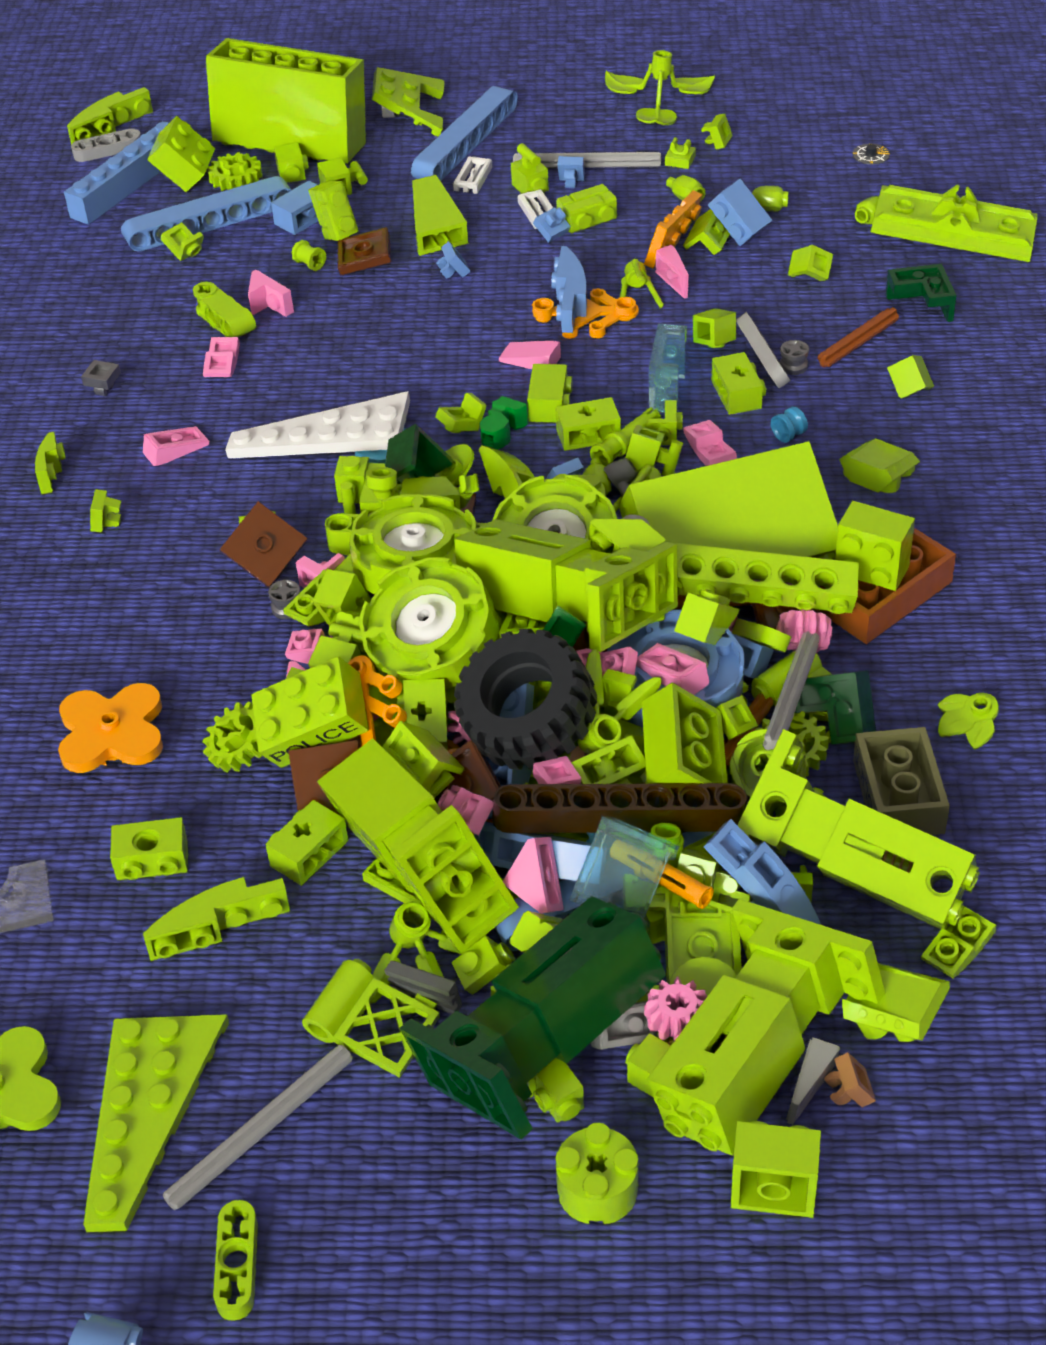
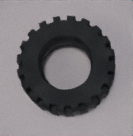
M519 629L518 634H513L512 631L501 634L502 638L493 641V639L484 643L485 648L479 653L475 651L469 658L471 663L468 667L464 666L459 675L462 682L457 683L455 686L454 696L457 700L454 703V707L462 728L485 757H489L493 763L499 766L507 765L509 769L521 770L523 765H526L531 770L533 769V763L556 759L565 751L569 754L576 748L574 743L578 739H584L589 731L586 725L587 723L592 724L596 714L593 706L597 704V693L593 688L595 684L575 649L569 646L565 639L558 635L553 636L551 632L545 630H537L535 634L532 629ZM533 681L552 682L546 699L535 710L521 717H500L504 702L514 690Z

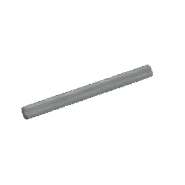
M660 152L535 153L540 157L541 163L546 168H558V156L584 157L585 168L661 166ZM519 153L513 155V162L522 159V155Z
M807 631L802 634L764 736L763 746L766 750L774 749L783 729L789 730L819 646L820 637L817 633L811 634Z
M338 1045L176 1181L163 1193L166 1203L173 1210L180 1209L352 1062V1055L343 1045Z

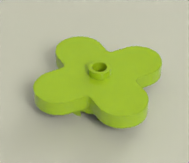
M15 1027L0 1036V1129L7 1128L10 1125L25 1131L44 1128L57 1117L61 1108V1100L56 1086L49 1079L37 1075L47 1060L48 1050L42 1034L31 1027Z

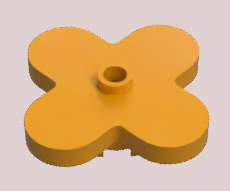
M136 683L123 688L110 699L90 690L77 691L68 695L59 707L64 726L72 731L61 741L58 748L62 765L71 772L85 773L98 768L100 765H107L106 761L119 759L122 763L130 765H144L155 760L163 749L160 731L157 727L150 724L162 709L159 691L150 684Z

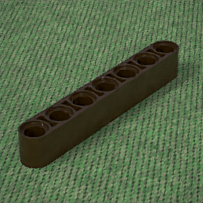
M731 783L503 785L495 792L492 822L497 830L504 833L651 832V828L659 823L674 824L679 827L681 832H717L730 819L738 825L745 810L747 795L740 786Z

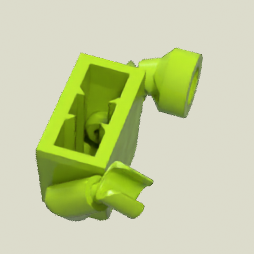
M376 467L366 471V486L373 491L377 502L382 504L381 500L402 494H435L453 499L455 508L460 510L468 505L473 493L479 491L477 474L459 476L460 487L458 488L453 486L447 477L443 476L407 478L403 480L402 484H397V472L392 468Z

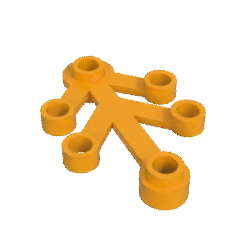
M593 289L590 292V300L587 299V317H576L573 333H562V336L568 339L578 336V329L599 316H605L601 320L593 321L589 324V335L593 338H602L606 334V328L619 320L630 321L635 318L639 313V307L631 297L615 299L608 295L604 289ZM539 298L533 301L532 313L538 322H548L552 319V316H556L557 306H554V302L551 299Z
M359 655L351 659L348 664L360 672L369 731L360 734L363 746L372 738L376 741L372 713L383 718L393 728L397 726L399 721H406L407 713L397 704L387 705L370 696L369 686L372 685L379 688V691L386 697L395 698L402 691V683L393 675L383 676L377 673L372 660L367 656ZM397 713V716L392 720L393 715Z

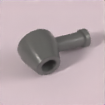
M628 458L604 467L607 476L623 498L628 486L638 474L635 466Z

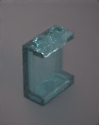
M658 324L649 363V408L652 407L653 411L656 409L660 413H665V400H676L678 412L679 378L685 379L687 326Z
M602 816L569 900L581 905L593 896L605 902H612L631 913L637 912L645 918L668 860H675L680 846L617 818Z

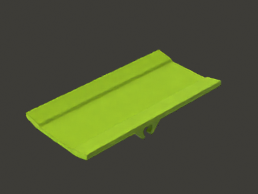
M882 185L871 233L1030 262L1037 213H1032L1031 210L978 201L970 187H966V195L960 198L956 193L959 190V185H955L944 194L894 185Z

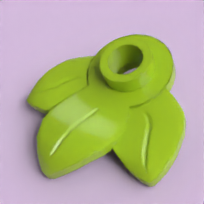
M976 693L971 696L953 694L945 697L938 703L939 709L945 713L939 721V736L945 737L966 733L967 740L974 750L982 747L992 738L995 732L993 720L998 715L999 705L996 698L991 694ZM978 706H986L983 709L976 708Z

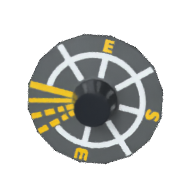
M870 143L857 146L853 149L852 155L860 163L874 165L888 160L890 152L884 146Z

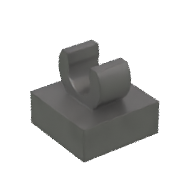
M93 360L81 378L84 386L94 387L95 395L106 397V390L113 388L114 382L121 374L119 364Z

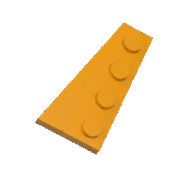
M693 190L682 200L680 206L677 205L674 208L672 215L668 214L663 222L660 221L657 224L644 265L653 269L656 266V250L669 245L674 247L677 245L681 233L685 234L691 221H695L701 212L702 206L699 203L702 194Z

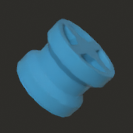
M794 406L786 409L784 414H777L771 419L770 425L774 435L784 443L791 441L795 435H801L808 429L804 413Z

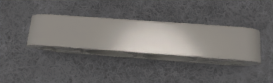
M745 312L736 319V322L766 371L780 389L791 380L748 312Z

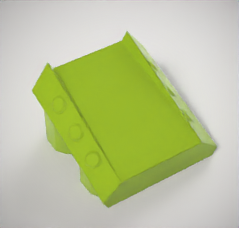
M876 438L865 442L839 459L843 467V474L850 482L877 493L896 492L900 488L901 477L910 476L915 471V466L920 463L914 453Z
M878 963L885 989V994L879 1003L866 999L858 1000L848 995L846 1000L842 999L843 1018L855 1022L866 1039L876 1040L890 1032L900 1042H911L916 1039L922 1041L950 989V982Z

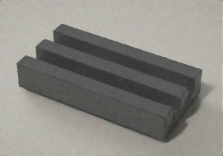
M392 960L384 970L385 974L390 976L388 978L389 984L412 998H415L418 993L437 1003L436 1009L451 1014L456 1010L459 1011L462 1007L460 995L453 980Z

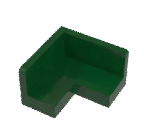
M942 264L888 269L886 297L888 300L923 296L928 307L940 306L946 321L953 322L957 295Z
M417 424L388 439L385 467L396 470L397 484H402L403 480L407 478L435 477V474L453 464V459Z
M869 671L808 677L795 714L801 711L807 713L827 710L831 744L855 742L856 733L875 732L876 724Z

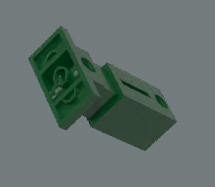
M591 896L491 981L496 992L470 1015L466 1016L456 1010L436 1028L430 1024L424 1026L410 1018L399 1029L429 1085L522 1140L533 1130L525 1114L528 1108L524 1101L532 1095L527 1083L555 1058L565 1063L571 1061L666 976L660 962L661 954L651 942L647 933L648 925L644 918L637 912L631 913L612 902H605Z

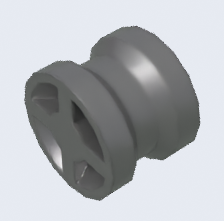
M800 340L784 342L780 350L782 356L780 364L785 372L789 375H799L807 371L808 360L806 358L809 354V346Z
M292 580L277 581L270 586L268 591L270 601L272 602V613L279 619H292L284 614L283 609L300 593L299 585Z

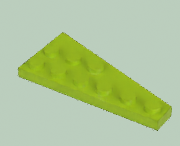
M227 1015L114 1019L83 1222L86 1232L128 1230L148 1189L147 1182L155 1166L160 1165L165 1155L164 1148L171 1134L175 1135L199 1086L198 1079L206 1063L211 1062L216 1051L215 1045L220 1035L225 1033L229 1025Z

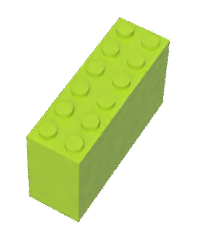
M225 38L206 55L212 141H218L224 145H242L247 149H265L270 153H275L274 146L298 143L301 154H306L307 157H311L313 160H332L341 157L345 164L349 163L366 144L364 59Z
M810 441L630 484L619 504L622 518L627 515H639L646 518L650 526L667 540L666 542L835 560L838 525ZM686 572L687 574L695 575L693 572ZM718 575L719 577H722V578H728V577H726V576H724V575Z

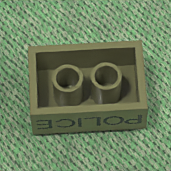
M926 727L856 733L853 762L865 806L930 835L945 834L950 805Z

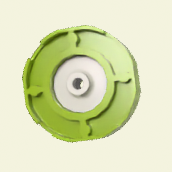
M543 475L527 480L518 486L499 504L493 520H501L562 534L567 533L571 536L588 539L590 522L592 520L617 519V515L610 500L587 480L572 475H565V479H544Z
M402 494L381 500L382 508L369 515L365 509L353 521L349 541L353 573L358 576L362 586L375 595L380 589L377 583L395 568L428 557L448 558L456 565L454 539L476 529V520L468 509L464 513L455 508L453 499L440 495Z
M428 557L395 568L377 583L380 589L373 596L370 603L364 602L359 618L364 650L380 674L396 677L401 681L402 689L403 680L445 678V690L455 687L457 683L462 682L459 675L463 667H468L471 663L469 658L475 651L478 653L485 648L484 643L489 640H498L500 631L493 600L480 577L471 568L467 567L465 569L453 564L450 559L441 557Z

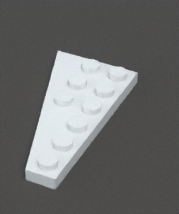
M409 391L232 432L226 446L227 457L229 459L387 450L388 439L404 430L410 404Z

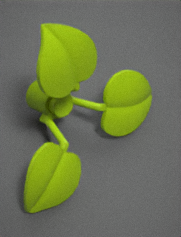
M657 50L653 52L652 63H649L644 79L616 75L606 70L605 83L613 92L634 94L638 90L645 88L652 73L653 78L658 80L656 109H639L636 112V118L641 122L649 124L672 125L676 122V113L672 110L660 109L663 80H666L668 75H670L671 85L674 88H678L680 92L704 94L710 90L715 75L696 78H675L674 65L671 64L672 53L665 50Z

